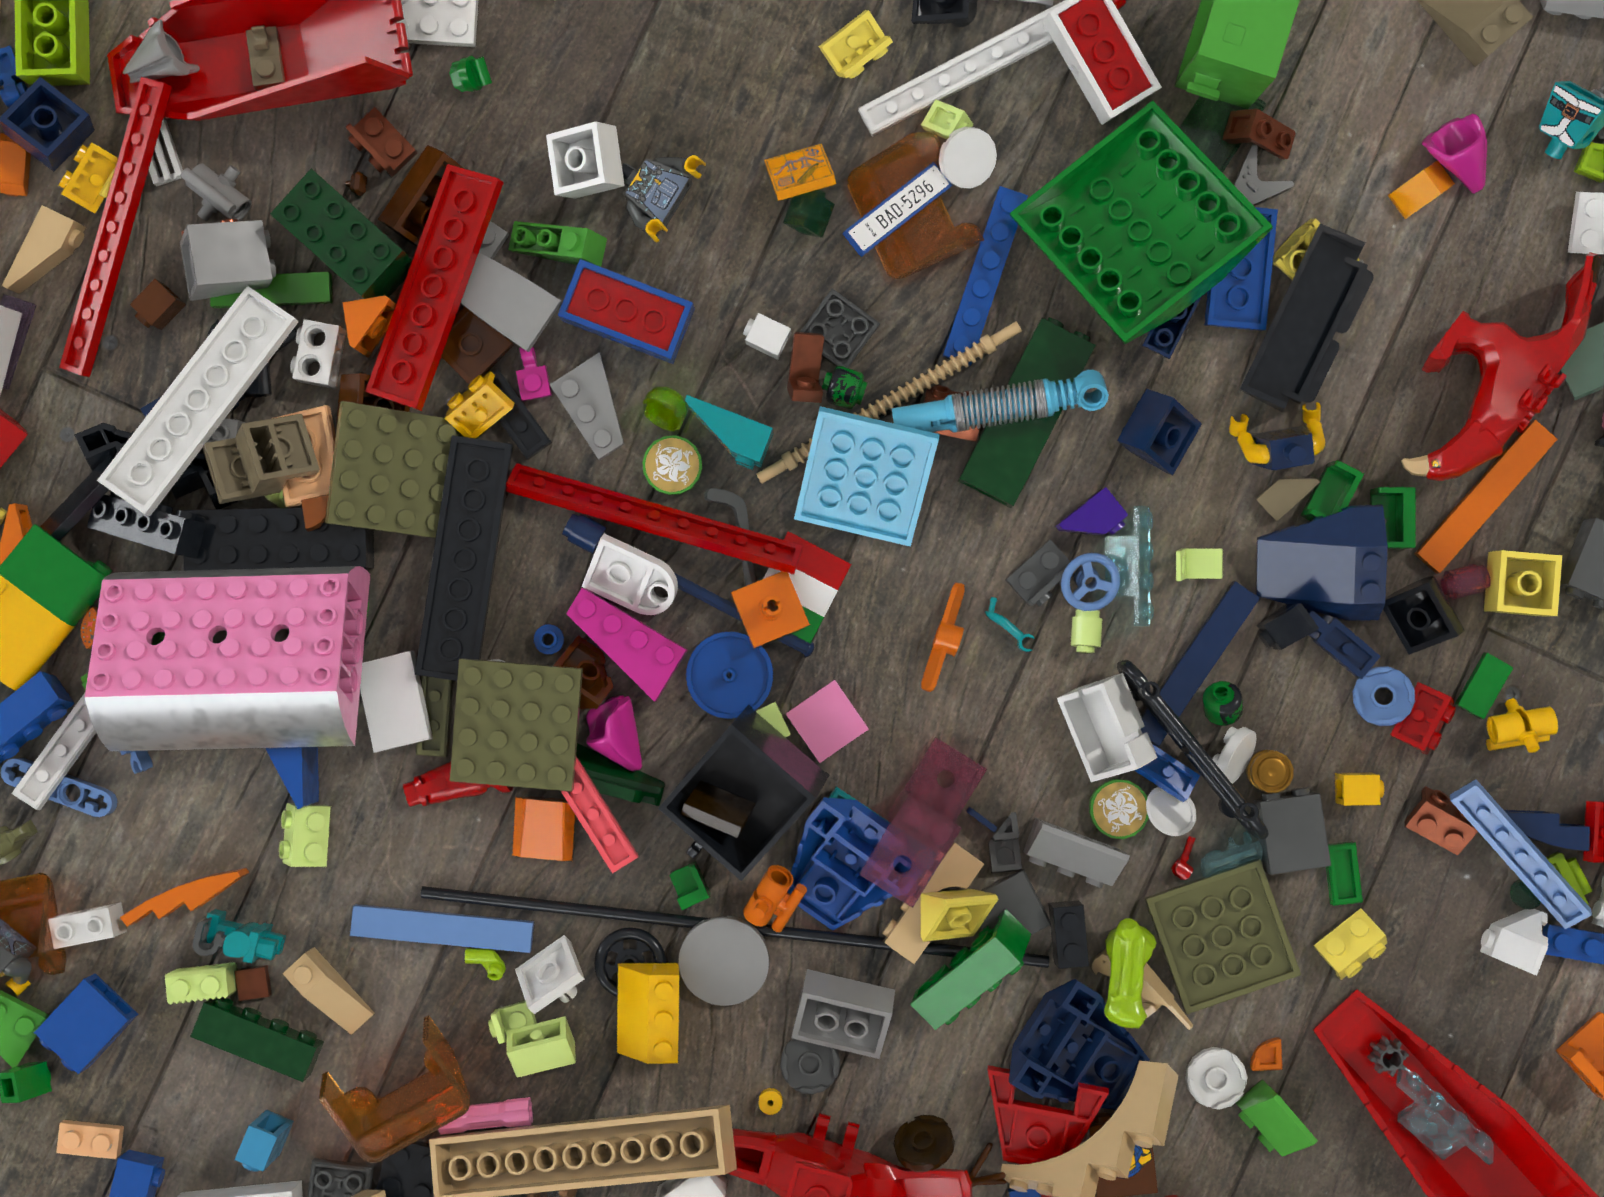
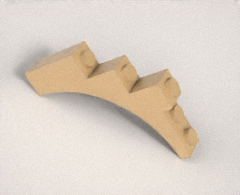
M1139 1061L1129 1091L1121 1105L1099 1131L1076 1148L1052 1159L1032 1164H1002L1001 1172L1006 1174V1177L1003 1179L1009 1183L1011 1189L1019 1192H1027V1189H1033L1042 1195L1052 1197H1095L1099 1177L1106 1180H1116V1177L1128 1178L1135 1144L1143 1148H1152V1145H1165L1178 1074L1168 1063Z

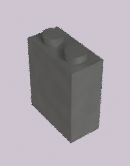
M1599 518L1584 519L1561 572L1560 587L1566 589L1565 594L1580 600H1583L1585 597L1594 601L1592 605L1601 610H1604V521Z
M1309 787L1291 789V794L1280 796V792H1266L1261 794L1262 799L1253 800V804L1258 808V816L1269 832L1267 838L1259 839L1265 872L1273 875L1331 866L1320 793L1310 791Z

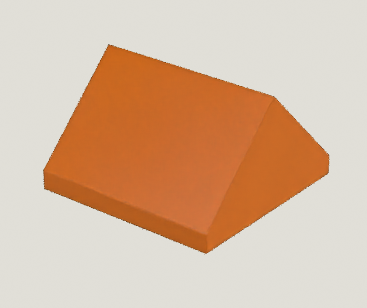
M387 296L342 302L349 345L368 358L385 336L396 307V303Z

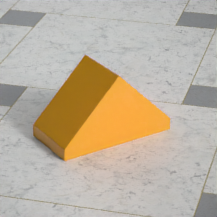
M1437 160L1390 193L1388 197L1404 219H1407L1455 185V183Z

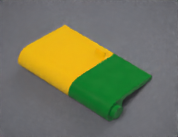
M37 524L31 527L0 565V681L15 691L38 673L100 597L102 580L112 572L109 566L99 560L95 563L91 561L86 562Z

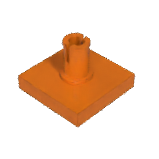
M781 571L730 593L753 649L810 625L787 572Z

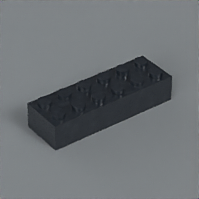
M302 508L183 510L196 514L194 520L207 523L197 559L183 556L184 571L361 566L365 569H374V530L327 524L324 521L322 526L308 532L305 528Z

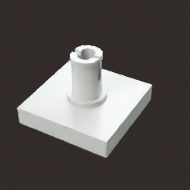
M565 935L515 969L527 1007L533 1014H536L557 998L563 1003L569 1002L570 1000L565 994L567 993L573 999L577 994L575 986L585 979L571 941Z

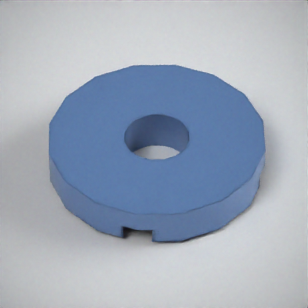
M1389 666L1370 669L1363 679L1356 681L1353 689V704L1357 713L1366 722L1376 726H1392L1402 722L1411 713L1415 703V689L1410 679L1401 671ZM1380 688L1389 689L1393 695L1392 701L1387 705H1381L1375 700L1374 694Z

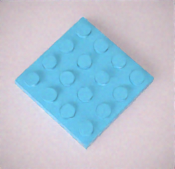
M820 406L794 519L911 547L940 434Z

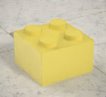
M1505 550L1488 552L1484 612L1542 617L1558 616L1562 555Z

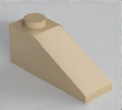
M42 205L2 286L18 294L22 293L73 254L75 248H78L84 239L83 232L86 227Z
M315 947L304 953L283 973L304 998L351 1035L375 1014Z

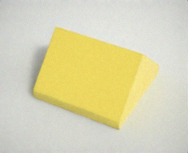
M975 889L921 893V938L923 942L974 936L999 900L997 895Z

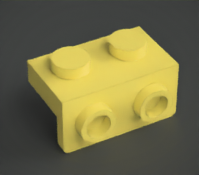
M865 10L818 47L837 76L852 79L864 71L863 65L871 59L877 60L888 52L887 47L893 41L890 36L884 35L870 11Z
M1360 908L1317 942L1314 947L1335 970L1339 979L1342 980L1346 976L1348 978L1355 976L1363 968L1361 964L1368 958L1375 959L1386 950L1387 938L1384 932Z

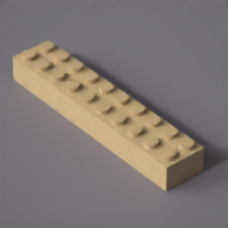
M730 1105L448 1134L429 1139L434 1197H498L725 1175L737 1169Z

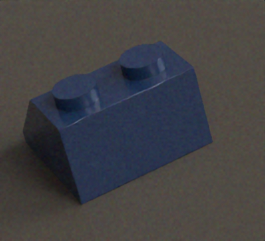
M1146 388L1117 441L1132 454L1173 476L1202 423L1175 398Z

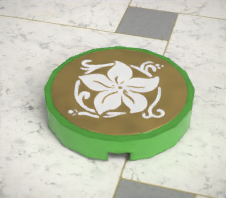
M676 435L664 436L654 441L646 450L643 459V473L648 483L658 492L667 495H681L691 490L699 481L702 472V457L696 446L688 439Z
M1109 780L1094 790L1089 801L1090 818L1099 832L1110 838L1126 839L1135 836L1144 828L1149 819L1146 811L1147 795L1138 785L1129 780Z

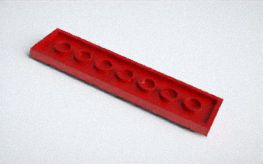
M449 164L446 165L365 392L422 411L504 184L499 178Z

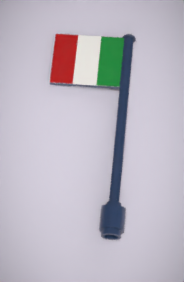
M572 514L562 535L568 537L567 541L594 554L600 538L606 533L607 527L582 514L580 516ZM788 531L784 538L785 541L803 545L795 573L788 574L810 625L776 640L804 654V658H806L814 650L812 640L852 564ZM768 568L764 578L777 574L781 571L773 568ZM674 573L677 578L678 589L742 622L735 604Z

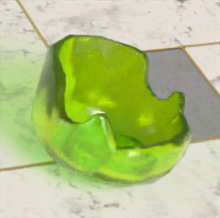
M654 387L646 394L642 402L644 405L646 403L645 417L654 425L672 432L680 429L688 413V407L684 398L679 392L669 387Z

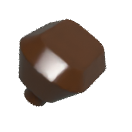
M357 171L351 175V181H346V186L350 187L351 192L359 196H363L366 192L367 177L364 173Z

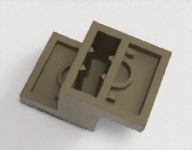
M302 414L242 423L235 438L208 442L203 445L205 458L220 504L280 493L287 479L314 475L320 470Z

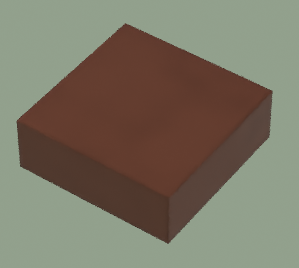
M268 965L243 968L235 971L239 1001L272 995Z

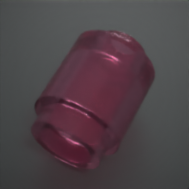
M1470 564L1445 571L1444 578L1441 579L1442 591L1453 600L1482 593L1484 589L1490 587V576L1484 565Z

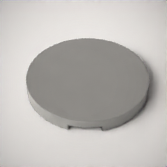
M727 915V917H714L702 920L687 933L682 942L679 952V971L683 982L696 997L707 1003L729 1006L744 1002L758 992L768 974L769 953L765 939L752 924L739 917Z

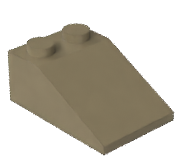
M1417 0L1475 67L1533 18L1519 0Z

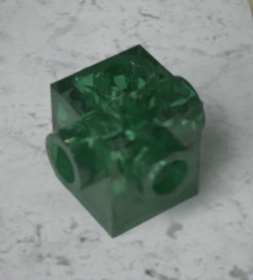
M821 190L794 196L790 201L783 223L801 234L823 238L835 204L826 199V193Z

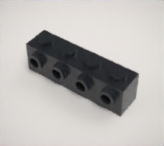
M111 491L110 495L105 494L92 507L87 527L169 553L197 559L207 523L194 520L196 514L177 509L176 514H173V507L159 504L151 516L148 517Z

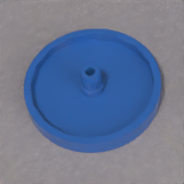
M721 632L706 638L695 648L687 664L686 681L689 692L699 707L713 716L733 719L737 718L748 704L753 707V710L758 709L763 704L772 687L773 667L770 657L763 646L753 649L748 635L738 632Z

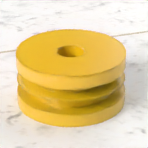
M774 1088L763 1090L759 1096V1108L767 1115L778 1113L783 1104L781 1093Z

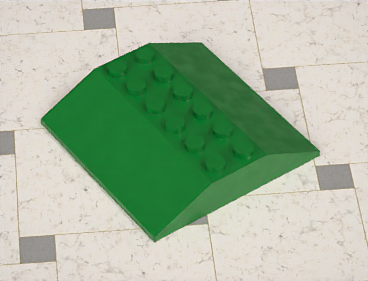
M1153 100L1010 212V216L1124 344L1176 317L1222 281L1273 229L1272 224Z

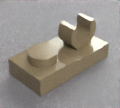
M263 25L251 27L252 30H246L252 81L255 90L260 91L284 83L285 76L279 34L276 26L265 28Z

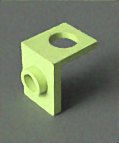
M1181 548L1176 551V581L1223 578L1222 548Z

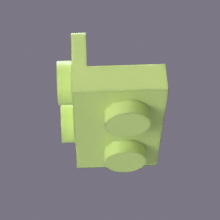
M294 803L286 804V810H283L281 815V826L285 829L284 841H281L279 845V857L284 864L290 867H327L331 806L310 805L297 809Z

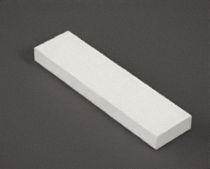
M85 693L11 793L36 810L40 811L96 734L88 713Z

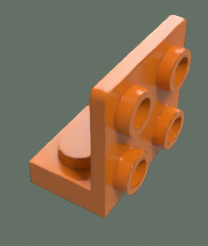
M1597 1012L1565 1041L1556 1052L1597 1097L1604 1100V1013Z

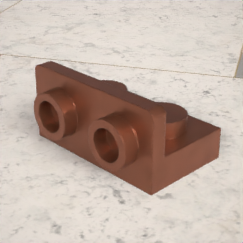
M376 107L366 114L354 127L350 123L345 126L351 133L347 139L360 152L365 148L372 155L368 161L380 174L386 170L393 177L418 153Z

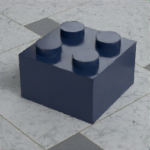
M41 77L0 116V124L5 135L53 172L95 131L90 115Z

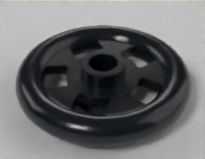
M633 927L621 928L606 936L600 943L594 960L595 973L603 988L610 994L618 997V984L612 980L613 975L618 972V963H624L627 959H632L635 963H645L643 952L650 950L654 957V963H666L665 952L660 942L649 932ZM624 940H637V949H624ZM609 951L618 953L615 965L606 963Z

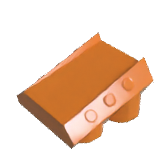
M0 133V193L8 196H27L31 154L4 133Z
M515 797L512 855L525 858L572 861L574 824L577 817L565 799L544 797Z

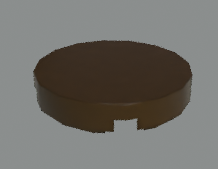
M920 1115L914 1117L915 1120L909 1124L908 1122L902 1124L895 1134L893 1145L898 1161L905 1168L915 1172H927L939 1168L948 1161L954 1151L955 1140L951 1128L944 1119L934 1115Z

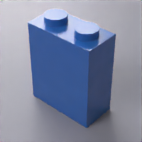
M95 973L84 978L34 1033L40 1038L39 1041L43 1047L54 1051L61 1058L62 1064L67 1069L79 1074L88 1069L139 1014Z

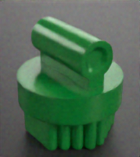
M468 56L451 64L449 74L453 86L461 92L477 91L483 86L492 83L484 56L478 58Z

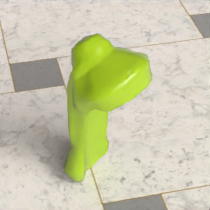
M1126 918L1121 920L1118 926L1111 930L1105 939L1106 952L1111 962L1108 1000L1104 1008V1014L1109 1021L1120 1027L1139 1029L1147 1017L1141 998L1144 966L1152 956L1153 950L1156 947V939L1149 930L1140 926L1137 921Z

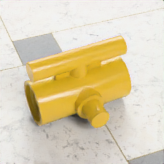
M1516 699L1507 700L1505 702L1508 710L1506 714L1490 716L1487 719V731L1490 739L1486 740V746L1489 751L1525 745L1529 753L1538 751L1540 749L1539 742L1549 741L1550 735L1558 732V720L1555 711L1550 706L1525 710L1523 706H1519Z

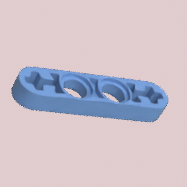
M14 758L6 761L1 767L0 772L3 781L8 785L16 787L24 776L15 778V773L11 771L12 767L19 766V771L27 773L34 762L25 758ZM68 774L65 775L48 799L94 817L110 815L117 807V797L112 791ZM71 784L78 786L81 792L80 797L76 801L70 800L66 795V790ZM104 796L103 802L107 803V807L99 810L98 803L93 801L86 802L88 797L98 799Z

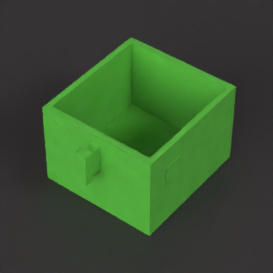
M1201 0L1174 87L1184 89L1188 93L1207 99L1222 101L1249 109L1276 79L1300 0Z

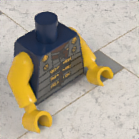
M1316 402L1315 410H1307L1306 405H1302V418L1307 426L1251 434L1247 432L1249 421L1247 415L1241 414L1240 422L1235 421L1233 416L1230 419L1229 433L1238 437L1237 441L1247 461L1269 470L1315 463L1314 455H1318L1325 447V437L1322 423L1320 422L1321 405Z

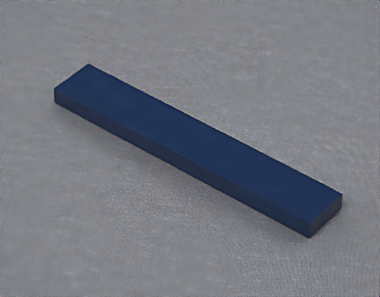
M1233 581L1160 688L1161 697L1178 718L1260 599L1236 581ZM1146 708L1141 715L1145 727L1141 728L1142 733L1147 732L1151 742L1156 746H1160L1168 733Z

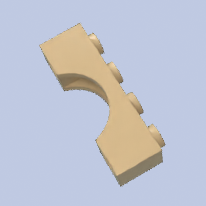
M955 842L951 843L949 847L946 844L942 846L934 858L938 863L932 872L927 869L917 882L921 886L915 896L912 894L907 896L900 906V909L904 912L897 921L892 918L882 932L886 936L883 942L913 964L916 963L930 943V941L923 942L921 938V893L938 892L948 887L967 889L984 865V863Z

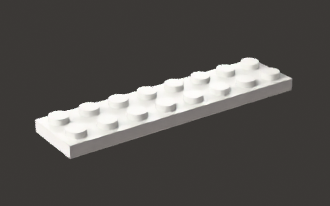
M247 286L97 481L146 516H151L203 448L204 443H207L288 337L298 321Z

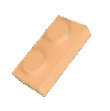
M63 1120L59 1124L56 1153L117 1159L121 1156L124 1126Z

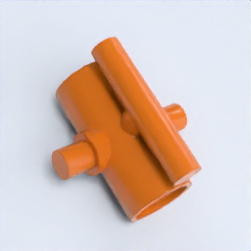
M771 865L743 909L744 917L751 924L762 927L766 926L775 914L777 917L771 927L775 932H781L806 894V886L797 884L792 893L789 894L788 890L794 881L793 875L783 866Z

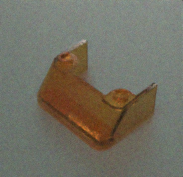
M430 1015L424 1017L423 1044L427 1048L424 1053V1064L429 1072L386 1096L377 1099L374 1093L365 1087H356L343 1093L328 1071L322 1074L319 1101L358 1155L366 1162L376 1163L384 1160L463 1116L470 1107V1094L455 1053Z

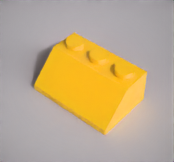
M618 963L617 1053L647 1064L678 1063L679 963Z

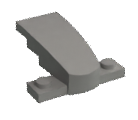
M490 221L459 309L463 305L504 337H507L529 352L562 304V301L515 271L493 260L508 238L509 233Z

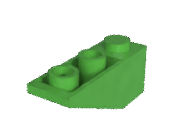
M514 221L508 250L578 265L579 260L582 259L601 267L607 238L588 228Z

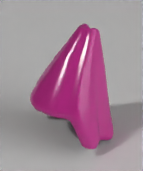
M1471 114L1464 118H1455L1440 126L1438 131L1429 134L1422 141V145L1426 147L1428 152L1454 174L1473 194L1484 188L1486 180L1487 139L1483 124L1476 114Z
M623 695L615 696L600 705L598 709H590L586 715L590 732L586 739L587 745L629 771L640 770L642 768V759L631 698L629 696L624 697Z

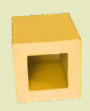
M1335 773V803L1344 806L1381 805L1380 798L1384 796V783L1380 780L1379 774Z

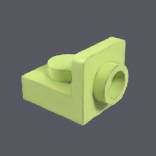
M935 99L921 126L927 132L948 139L954 130L962 127H973V123L964 110Z
M526 1001L495 1009L491 1014V1019L488 1020L490 1033L493 1038L497 1037L499 1044L507 1041V1030L537 1023L535 1015L528 1009Z

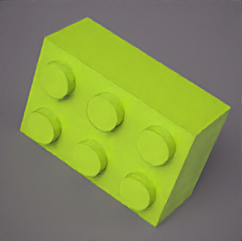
M15 0V64L17 77L30 86L39 77L52 86L90 85L89 0Z

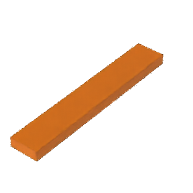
M1536 419L1532 420L1523 433L1516 437L1414 554L1436 574L1441 573L1558 439Z

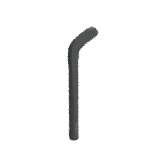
M717 488L706 490L704 494L705 500L729 506L733 509L736 526L749 530L747 507L739 495ZM742 560L745 586L757 582L754 563Z

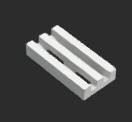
M165 119L162 121L160 130L175 173L170 174L158 138L155 153L163 177H160L154 156H152L149 167L153 184L156 186L181 179L180 175L183 171Z

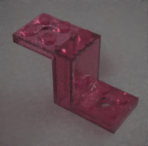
M935 737L888 814L892 821L859 875L913 908L962 829L956 819L987 769ZM943 770L951 771L954 776L953 783L948 787H942L937 782V776ZM905 855L910 858L911 867L908 871L901 873L894 869L893 862L896 857Z

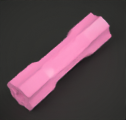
M530 1097L476 1105L440 1106L437 1115L438 1130L440 1135L503 1126L508 1128L530 1126L533 1122L532 1102Z

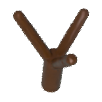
M992 1143L986 1145L969 1173L972 1187L976 1185L1007 1183L1003 1179L1006 1177L1004 1172L976 1177L993 1147Z

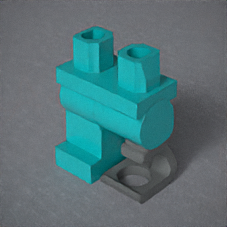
M214 909L207 913L206 919L197 924L193 939V949L198 955H212L223 948L224 955L234 958L244 956L243 962L252 964L259 958L273 960L276 954L280 955L283 951L286 935L271 932L273 924L263 923L260 925L256 922L241 924L225 920L227 912Z

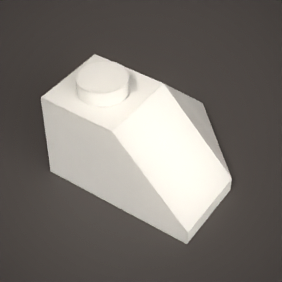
M1529 907L1491 923L1489 929L1485 930L1482 935L1480 952L1537 976L1548 949V937L1542 934V925L1545 926L1548 923L1547 913Z

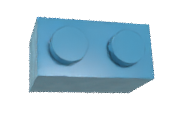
M264 1111L248 1126L235 1160L241 1162L242 1166L247 1170L263 1172L281 1154L294 1121L271 1111Z

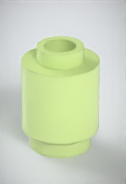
M1079 609L1075 611V617H1072L1071 646L1077 647L1076 652L1095 653V648H1101L1102 618H1099L1100 611H1082Z

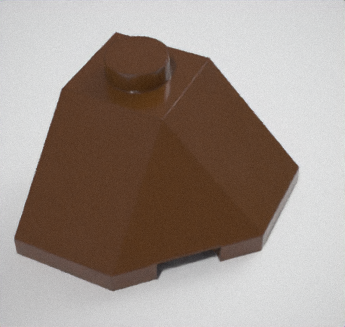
M578 635L553 666L583 668L580 709H598L614 686L611 677H607L604 667L606 660L603 652Z

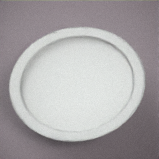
M1160 787L1154 788L1148 795L1146 811L1150 821L1159 831L1170 836H1181L1193 828L1196 821V809L1190 797L1188 800L1181 802Z

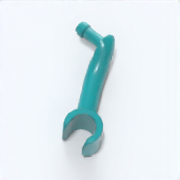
M991 597L989 609L985 611L986 616L1017 639V646L1021 651H1032V649L1023 647L1022 640L1025 637L1035 639V637L1031 634H1024L1007 618L994 613L997 598Z

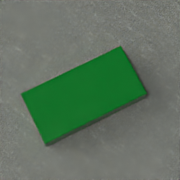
M1484 652L1456 700L1455 705L1479 719H1485L1514 667Z
M1356 842L1328 844L1331 866H1326L1330 904L1335 906L1362 903Z

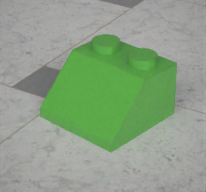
M1263 1079L1236 1102L1237 1106L1242 1110L1238 1116L1249 1129L1255 1126L1261 1132L1258 1139L1269 1152L1275 1149L1283 1157L1318 1142L1282 1098Z

